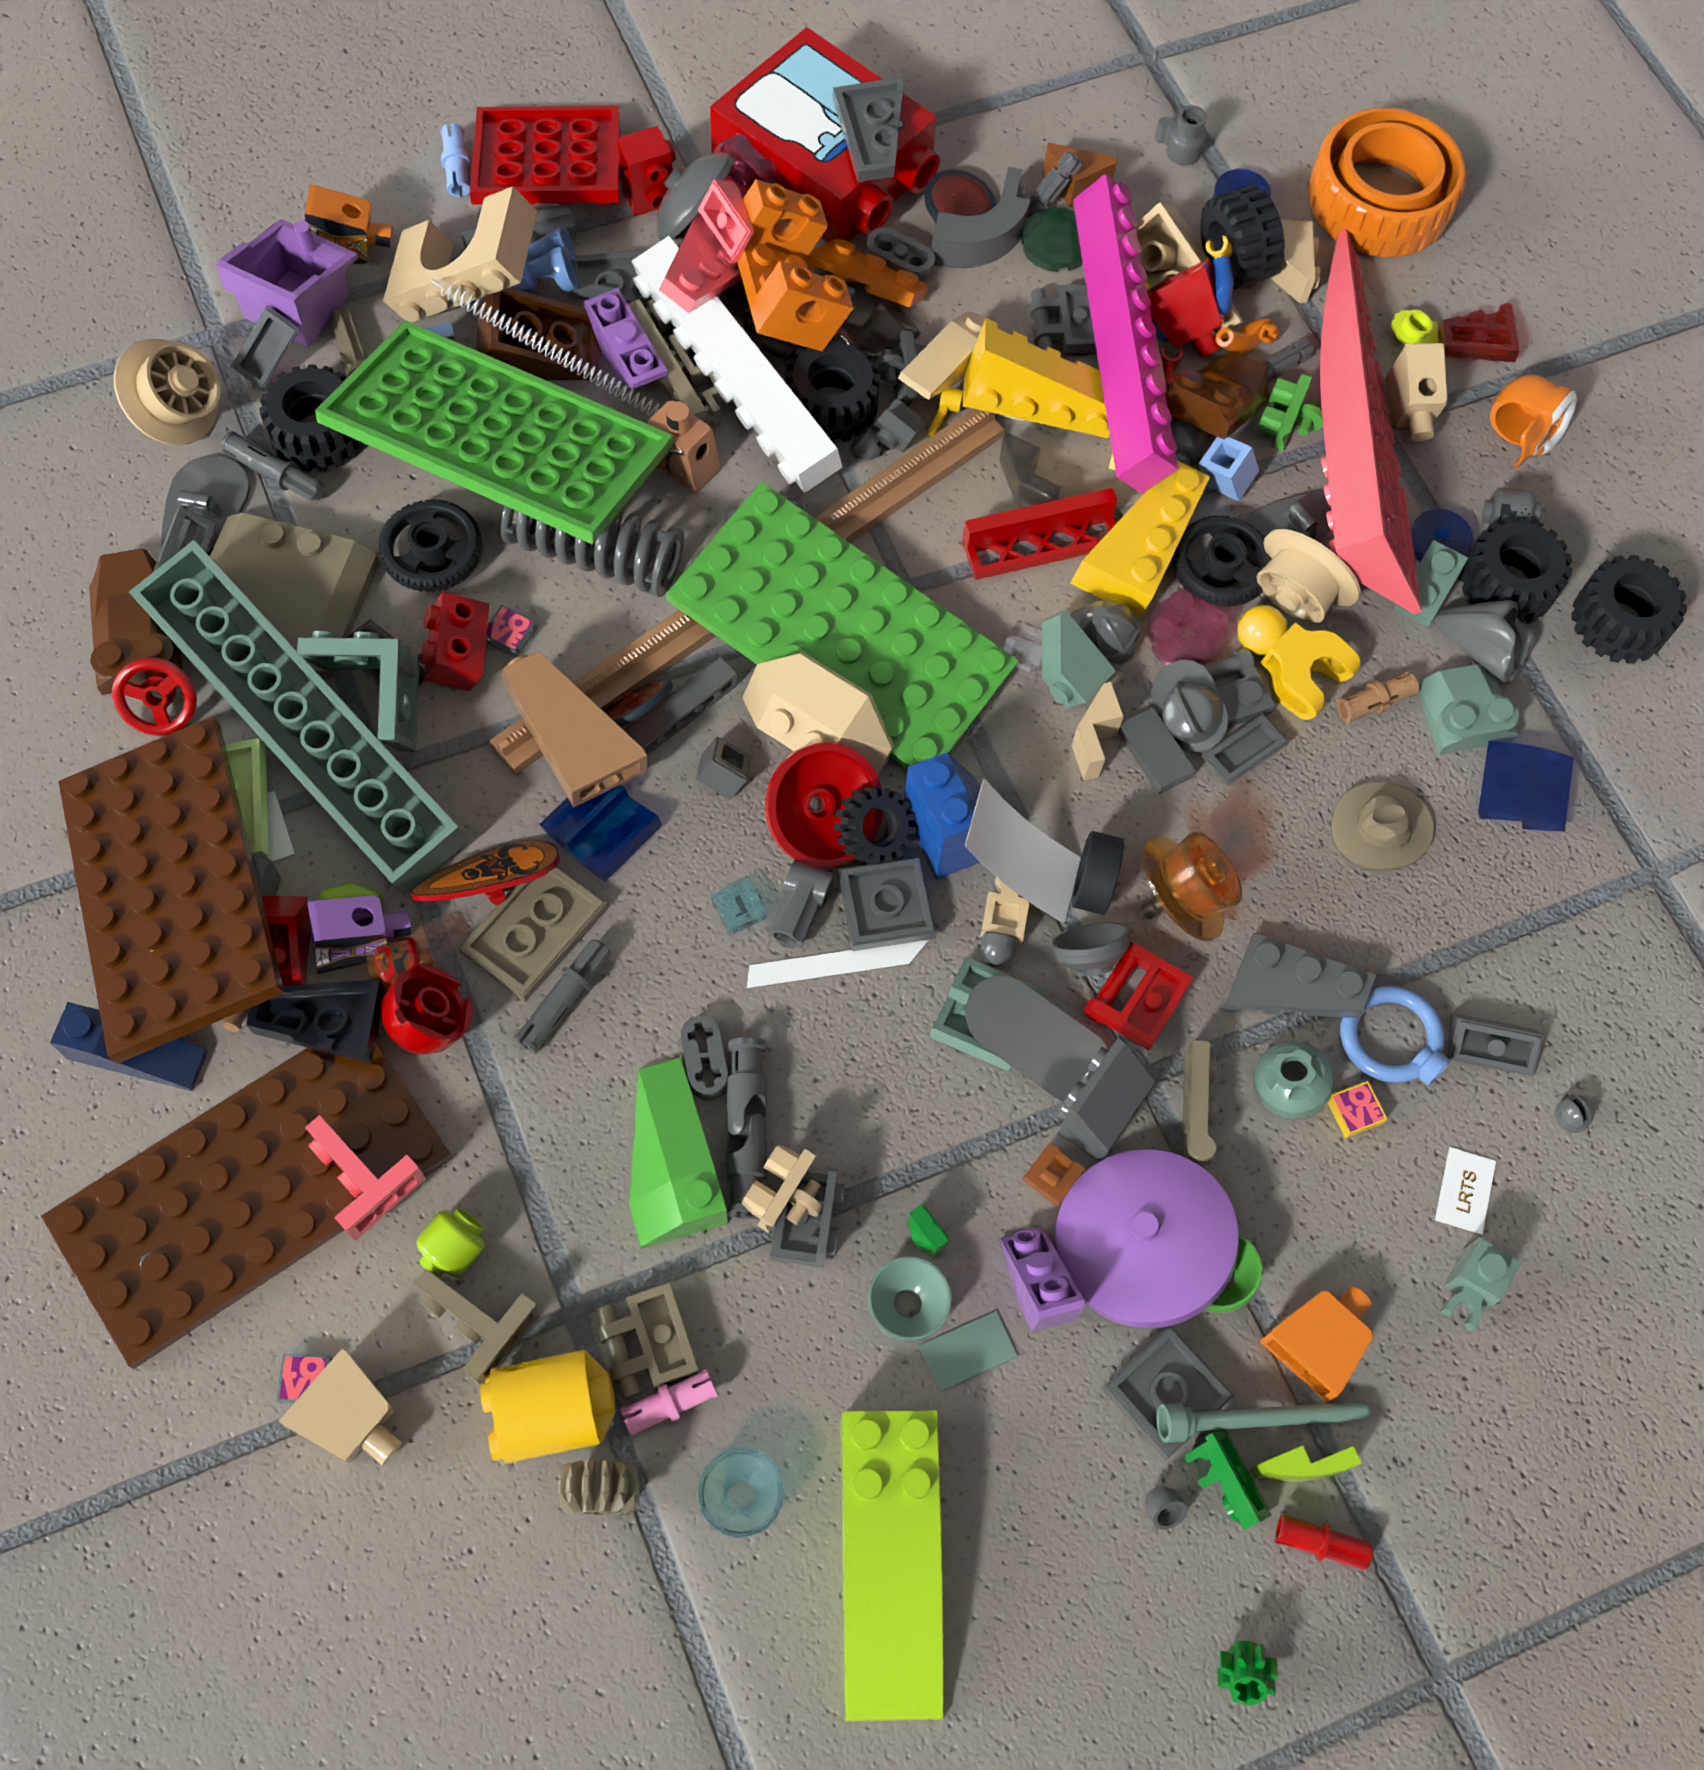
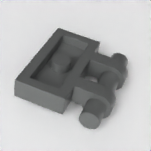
M1086 284L1057 285L1056 297H1046L1045 290L1042 288L1031 291L1032 301L1029 304L1030 317L1035 320L1036 328L1033 330V339L1036 346L1045 350L1047 347L1053 348L1054 342H1063L1064 354L1097 353ZM1059 315L1060 324H1050L1049 317Z

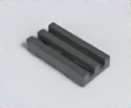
M179 506L174 514L154 571L170 559L184 519L190 522L179 551L193 541L198 525L205 529L199 546L207 553L218 523Z

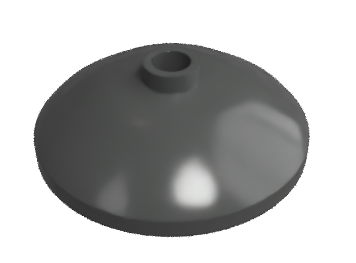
M718 152L700 157L684 170L676 167L668 176L664 185L669 189L665 193L658 211L657 235L660 241L668 236L673 240L699 213L698 208L713 180H724L732 168L735 157L730 152Z

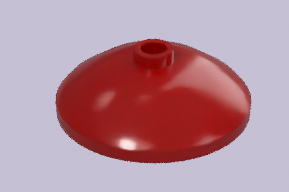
M814 743L803 746L792 752L779 764L767 788L765 814L770 833L785 854L794 860L818 868L839 867L855 860L854 856L847 855L843 851L846 846L839 845L836 840L837 837L841 836V832L834 831V823L840 824L841 818L835 816L837 809L844 810L845 806L841 801L845 797L852 798L851 792L856 789L863 790L864 787L882 788L871 764L855 750L836 743ZM813 797L818 800V808L814 812L809 806ZM878 809L869 811L863 820V833L870 841H874L881 826L883 812Z

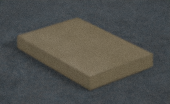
M556 866V868L540 878L513 886L506 894L505 901L495 906L458 949L463 956L526 1002L607 910V902Z

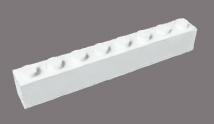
M670 236L666 237L632 260L638 275L633 278L634 283L645 298L651 295L656 303L653 306L661 320L665 324L670 321L676 328L673 332L685 350L690 347L696 353L694 360L705 376L712 374L717 380L714 385L726 403L732 400L738 407L735 412L747 430L753 427L759 434L756 439L764 453L768 457L774 454L780 461L777 466L785 480L790 485L796 482L801 490L806 493L842 468L837 447L717 296L691 313H688L659 290L679 249Z

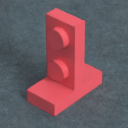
M320 1115L305 1127L314 1138V1141L308 1145L309 1148L326 1166L333 1160L341 1168L343 1173L337 1179L356 1198L334 1217L354 1241L426 1180L419 1167L408 1155L404 1156L383 1176L377 1179Z

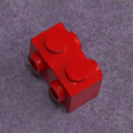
M655 126L617 138L621 191L634 217L659 210L663 197L669 189L664 185V182L674 170L672 167V162L676 161L674 146L670 139H664L659 127Z
M443 591L434 605H428L423 621V627L429 629L428 640L423 642L419 658L420 664H425L423 680L466 691L472 690L482 677L484 670L489 603Z

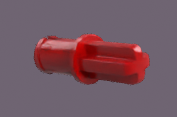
M1282 1513L1279 1517L1274 1537L1275 1544L1286 1545L1314 1554L1316 1561L1321 1562L1324 1558L1361 1570L1368 1569L1373 1557V1548L1369 1541L1331 1530V1525L1326 1522L1319 1526L1288 1516L1285 1513Z

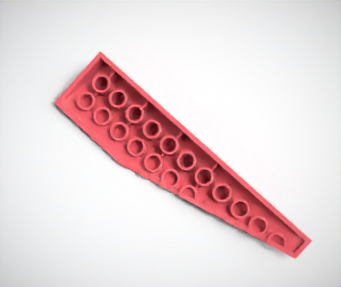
M1345 229L1339 232L1333 256L1321 334L1320 391L1326 456L1321 458V464L1327 480H1329V483L1324 484V493L1332 510L1326 513L1329 528L1334 535V539L1329 540L1330 550L1350 568L1358 582L1411 613L1417 614L1422 612L1408 502L1404 487L1400 488L1398 479L1402 472L1400 462L1396 458L1393 444L1396 442L1388 417L1390 412L1379 362L1375 361L1373 351L1377 350L1375 337L1371 333L1368 322L1371 320L1364 296L1366 292L1359 257Z

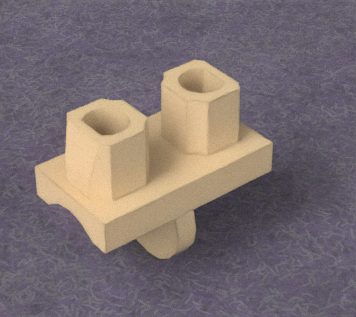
M781 1145L776 1146L763 1168L784 1180L780 1189L775 1193L755 1180L741 1202L753 1215L760 1218L757 1224L758 1227L769 1232L788 1201L793 1207L786 1218L794 1224L798 1225L804 1213L815 1217L819 1216L823 1206L814 1197L821 1185L809 1179L803 1191L797 1188L816 1155L806 1149L799 1155Z

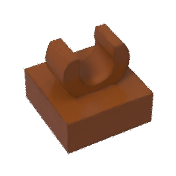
M1049 1142L1025 1174L1022 1181L1059 1207L1073 1184L1084 1173L1085 1168Z

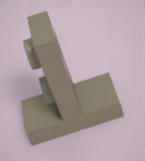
M427 1269L414 1282V1285L423 1294L418 1301L439 1318L444 1312L451 1315L458 1321L454 1329L474 1345L480 1339L483 1340V1343L462 1368L467 1377L479 1386L485 1383V1375H490L491 1368L499 1367L541 1314L537 1304L521 1293L497 1323Z

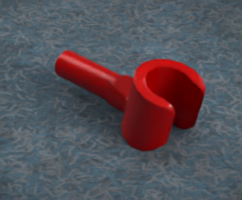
M1163 346L1160 353L1166 387L1168 389L1173 377V371L1178 368L1182 358L1183 350L1178 348L1176 357L1169 358L1165 354L1166 346Z

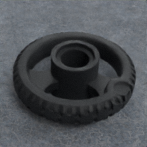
M427 499L425 502L420 500L419 502H413L412 505L408 504L402 507L401 510H397L384 524L378 542L380 559L386 572L397 583L419 592H423V590L425 592L442 591L449 589L448 587L450 586L454 587L460 584L461 580L464 581L470 576V572L473 573L482 555L481 532L474 518L460 506L452 502L449 504L448 501H436V499ZM436 518H445L457 523L463 528L467 538L459 541L450 540L446 526ZM410 524L411 527L408 530L407 536L411 550L404 555L394 556V542L399 533ZM435 544L434 546L426 547L427 545ZM452 560H455L457 562V564L454 565L452 568L444 572H440L445 570L451 564ZM420 568L425 572L436 574H418L417 571Z
M1218 515L1198 519L1186 527L1172 556L1176 578L1189 594L1192 593L1193 597L1199 601L1203 600L1204 603L1209 605L1215 604V606L1222 607L1228 605V607L1248 603L1263 592L1262 587L1257 582V575L1272 560L1264 548L1265 537L1257 528L1254 529L1253 525L1248 524V522L1244 523L1242 519H1237L1236 517L1230 518V516L1224 515L1218 517ZM1210 534L1213 538L1207 546L1203 559H1188L1187 550L1190 544L1198 537ZM1243 541L1255 552L1259 566H1249L1244 563L1247 552ZM1236 580L1242 586L1241 588L1231 590L1218 589L1228 587Z

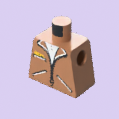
M668 401L646 422V424L673 435V447L657 466L697 494L721 470L713 430L705 422L690 413L689 407L685 403Z

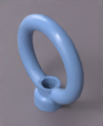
M1397 986L1372 988L1363 1014L1370 1007L1380 1003H1396L1411 1009L1419 1016L1425 1026L1427 1033L1426 1046L1408 1064H1384L1372 1058L1363 1049L1357 1032L1360 1018H1342L1340 1036L1347 1056L1358 1069L1375 1079L1401 1083L1419 1078L1424 1084L1430 1086L1451 1062L1442 1053L1445 1037L1443 1024L1438 1013L1425 998L1409 989Z

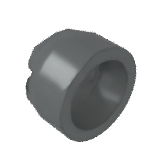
M867 426L856 437L850 450L864 460H872L878 457L883 448V443L876 436L877 432L870 426Z
M984 933L981 942V955L985 962L992 966H1001L1010 961L1014 954L1016 939L1003 934Z
M1581 1095L1566 1097L1555 1109V1118L1558 1124L1569 1132L1584 1130L1592 1123L1595 1114L1593 1104L1588 1098Z
M1166 1486L1155 1487L1149 1492L1145 1501L1147 1514L1158 1529L1175 1527L1184 1520L1188 1512V1508L1181 1495L1176 1490Z

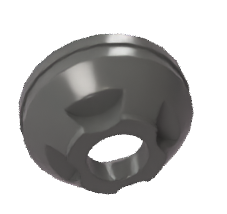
M1102 922L1087 924L1069 929L1057 935L1052 940V948L1056 959L1074 970L1077 975H1101L1114 970L1113 966L1127 952L1130 946V933L1128 927L1120 923Z

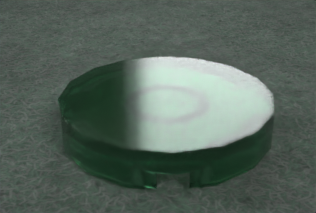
M1050 207L1039 210L1028 218L1022 231L1023 251L1026 258L1035 266L1050 272H1058L1059 268H1068V271L1077 269L1083 264L1074 211L1067 208Z

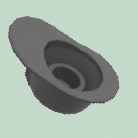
M1179 660L1168 664L1159 672L1152 689L1154 707L1180 748L1190 752H1202L1217 745L1227 731L1229 717L1226 705L1207 669L1195 661Z

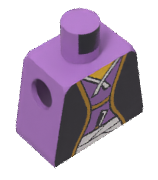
M375 895L307 902L310 935L318 974L369 963L378 959L381 960L385 952L378 950L379 957L376 958L374 955L376 946L382 944L387 946V939L411 935L408 911L403 910L383 914L380 898Z

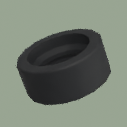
M1096 831L1089 833L1072 894L1073 908L1101 915L1106 914L1113 898L1124 852L1123 838Z

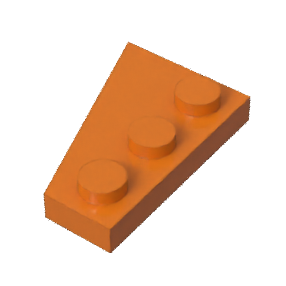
M832 240L812 250L806 258L807 267L811 272H813L814 267H818L832 272L833 275L845 280V282H861L865 284L864 288L868 293L907 307H912L922 301L928 289V285L918 281L919 278L914 273L906 270L897 271L887 266V262L883 258L872 254L865 255L855 250V246L846 240Z

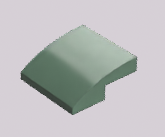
M965 957L932 1028L930 1038L1009 1072L1011 1066L986 1049L973 1037L966 1022L965 1010L971 991L981 981L998 975L1013 976ZM1020 980L1042 996L1044 989Z

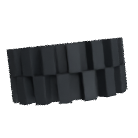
M864 787L863 790L856 789L851 792L852 798L845 797L841 801L845 808L844 810L837 809L835 816L841 818V823H834V831L841 832V836L837 837L836 840L839 845L846 846L843 851L847 855L854 856V859L880 864V862H893L892 857L900 858L904 855L902 847L910 848L913 841L907 839V835L915 834L916 827L909 826V821L916 819L913 812L906 811L911 805L908 800H900L902 796L900 793L890 791L887 788ZM878 809L886 816L887 829L881 839L873 842L863 833V820L869 811Z

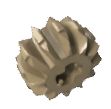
M589 1460L569 1462L562 1467L561 1479L558 1480V1495L560 1497V1508L567 1514L608 1517L622 1516L636 1510L640 1482L638 1480V1470L631 1463Z

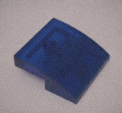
M1488 741L1478 810L1479 819L1522 821V829L1565 832L1574 757L1530 745Z
M621 784L574 808L567 797L540 823V826L578 862L600 879L606 881L662 826L658 815L632 799L625 786Z

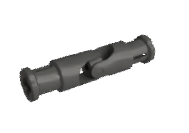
M739 1037L728 1042V1052L732 1053V1075L727 1079L726 1177L731 1180V1205L727 1206V1216L735 1219L758 1218L744 1207L741 1202L755 1180L762 1184V1180L767 1177V1170L763 1168L767 1162V1079L762 1075V1053L765 1052L766 1041L755 1037Z

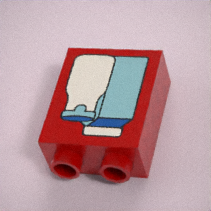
M805 27L710 106L712 154L730 152L735 157V161L729 172L750 187L755 179L769 184L776 183L787 190L802 195L809 194L820 200L828 225L821 238L827 243L835 239L850 242L861 231L869 235L873 230L882 227L890 216L893 203L908 189L915 194L925 190L927 183L936 175L940 165V156L934 152L937 116L903 93L894 177L863 182L857 181L834 105L833 87L883 79L808 27Z

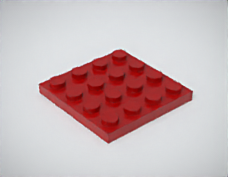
M619 105L477 107L470 180L471 205H483L485 197L510 187H514L531 205L556 203L559 205H570L572 203L604 205L619 203V159L617 138L620 137Z

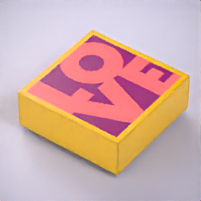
M1369 1081L1332 1094L1328 1102L1345 1139L1380 1126L1388 1120Z

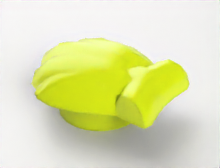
M1401 310L1395 314L1391 328L1396 338L1405 345L1439 343L1438 322L1431 321L1430 317L1420 310Z

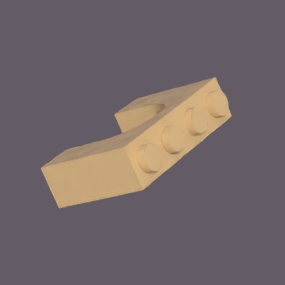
M514 187L485 197L474 237L464 252L450 264L449 261L454 243L430 220L402 230L383 301L401 318L412 323L461 304V301L458 304H454V298L448 300V293L442 297V288L431 282V279L443 285V295L453 283L449 299L460 287L456 302L466 291L462 304H465L472 294L471 301L520 284L538 211Z

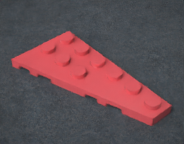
M727 174L724 180L733 181L743 199L748 190ZM700 213L694 217L659 288L662 293L688 313H691L742 281L738 263L731 260Z

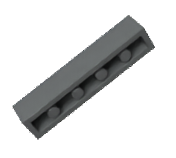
M721 657L715 662H709L702 672L695 677L688 678L680 689L672 691L662 703L646 713L644 717L630 723L625 732L644 749L647 756L733 690L737 686V673Z

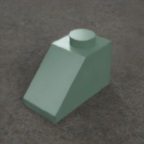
M1064 610L1047 617L1042 622V679L1049 686L1052 697L1057 702L1065 705L1066 708L1087 702L1116 670L1070 614Z

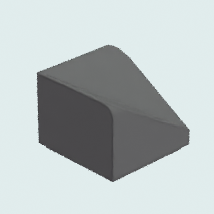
M717 736L701 755L696 780L723 796L732 798L747 781L751 756Z

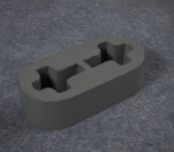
M696 1016L689 1019L681 1030L689 1085L692 1092L698 1098L714 1100L723 1095L727 1089L728 1070L721 1034L717 1023L711 1018ZM703 1029L705 1035H713L708 1037L706 1041L708 1052L700 1053L697 1041L689 1040L695 1037V1030ZM710 1063L713 1076H721L714 1080V1086L711 1088H706L704 1081H696L703 1078L702 1064Z

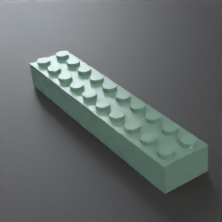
M195 540L191 541L129 591L149 616L403 896H406L413 887L427 878L468 842L455 822L314 669L297 654V651Z

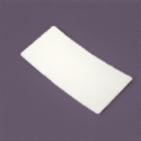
M983 779L965 847L985 868L1010 889L1037 908L1064 923L1081 859L1080 856L1060 845L1027 821L996 792L986 779Z

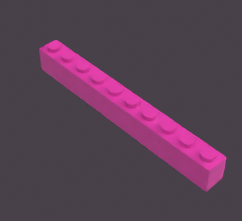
M1105 173L1074 198L1073 204L1116 477L1140 493H1144L1178 470L1175 453L1177 445L1172 436L1170 425L1172 416L1167 408L1166 384L1161 374V356L1156 346V328L1151 318V300L1147 294L1145 284L1146 272L1142 267L1140 256L1142 248L1137 239L1135 227L1137 226V221L1133 215L1131 205L1132 194L1123 182L1119 181L1117 183Z

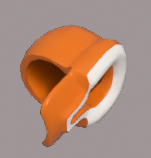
M1529 374L1512 380L1498 393L1491 408L1490 422L1500 437L1509 443L1522 447V455L1513 465L1515 468H1518L1530 456H1541L1552 451L1563 437L1573 417L1577 403L1574 389L1568 386H1559L1541 375Z

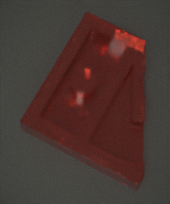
M1512 303L1501 304L1498 312L1485 315L1483 310L1469 313L1467 316L1444 319L1439 329L1440 343L1444 344L1445 357L1515 363L1520 352Z

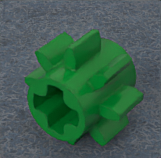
M1237 1641L1229 1648L1228 1652H1219L1220 1667L1217 1668L1218 1687L1224 1689L1230 1687L1231 1701H1237L1243 1705H1257L1265 1700L1267 1694H1276L1275 1679L1279 1678L1277 1658H1265L1263 1644L1258 1645L1252 1641Z

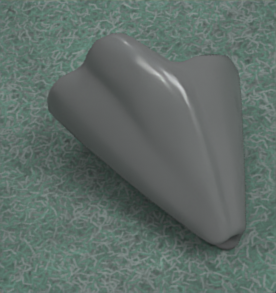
M1513 600L1485 602L1443 609L1434 617L1435 625L1475 661L1503 682H1513L1524 668L1527 656L1531 653L1536 643L1535 634L1518 619L1519 607L1517 602Z

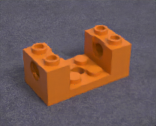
M755 179L743 198L754 233L737 263L756 331L758 334L823 351L853 310V305L845 280L835 275L821 276L814 274L807 267L806 258L828 228L821 202L812 195H802L787 190L779 184H769Z

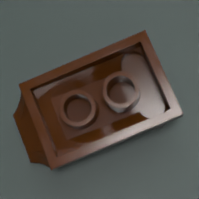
M1232 351L1196 372L1184 370L1182 373L1173 375L1169 388L1165 392L1167 408L1172 416L1225 440L1267 405L1269 399L1267 366Z
M142 548L101 555L95 575L89 586L94 649L91 654L90 663L96 673V684L101 695L111 694L118 672L125 665L137 659L160 658L175 664L183 670L181 650L129 593L130 590L153 573L157 563L148 551ZM156 670L141 671L132 676L128 682L142 685L151 674L163 672Z

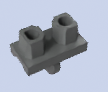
M902 330L900 333V343L891 350H883L882 356L876 359V363L879 367L878 374H880V380L886 381L887 386H894L895 398L899 399L909 408L913 400H929L898 378L900 373L927 345L914 343L913 332Z

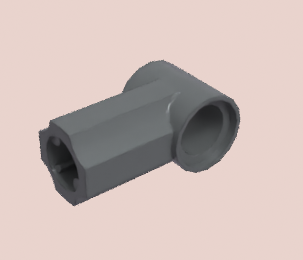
M794 860L787 874L782 890L783 897L769 927L768 935L782 945L791 948H802L818 909H823L834 883L835 874Z

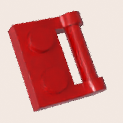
M1130 942L1127 952L1118 961L1096 998L1089 999L1083 1012L1092 1021L1107 1025L1150 1051L1194 977L1143 947ZM1135 967L1144 969L1147 972L1122 1012L1112 1008L1113 1001Z

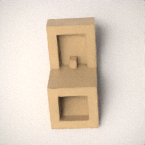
M1111 682L1103 683L1079 723L1072 742V749L1084 781L1100 776L1105 757L1099 739L1116 736L1124 717Z

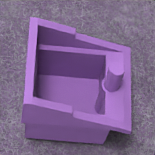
M280 219L251 242H242L217 262L216 268L224 289L234 293L246 319L256 323L264 308L268 305L300 328L294 341L309 347L330 321L331 315L334 314L333 310L337 307L340 308L350 295L345 270L358 259V254L313 234L306 221H298L294 225Z

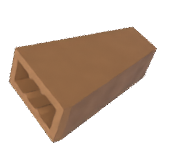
M539 651L530 656H518L512 659L506 667L502 668L504 687L573 808L647 772V754L644 749Z

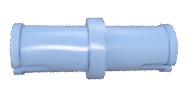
M451 123L452 136H449L448 125H444L441 129L444 152L441 155V164L446 170L447 193L450 196L460 198L459 185L462 186L463 196H467L470 193L467 171L470 166V157L467 151H465L464 128L459 124Z

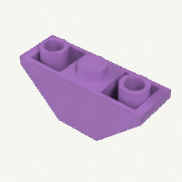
M619 288L584 301V306L602 355L618 382L621 381L620 385L625 386L627 384V387L634 389L668 375L665 365Z
M1044 1228L1022 1229L1015 1234L1000 1237L1001 1247L1016 1299L1031 1331L1075 1321L1085 1308L1084 1299Z

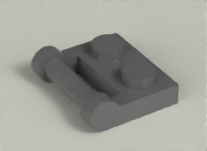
M1244 647L1235 650L1230 657L1203 665L1213 679L1235 671L1238 672L1241 678L1217 687L1226 705L1229 717L1227 729L1254 720L1262 713L1266 716L1273 712L1276 705L1254 666V659L1248 648Z

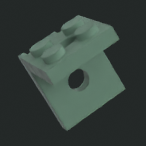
M315 631L312 632V638L298 637L297 654L322 670H380L378 740L398 751L416 752L420 658L418 653H411L409 646L400 645L401 640L380 639V635L373 632H355L354 638H338V634L334 632Z

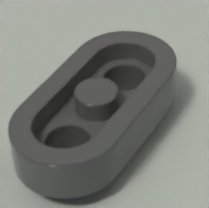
M889 227L877 228L869 234L867 238V255L872 254L883 258L887 262V266L897 271L906 270L918 276V281L926 280L932 275L935 256L928 246Z

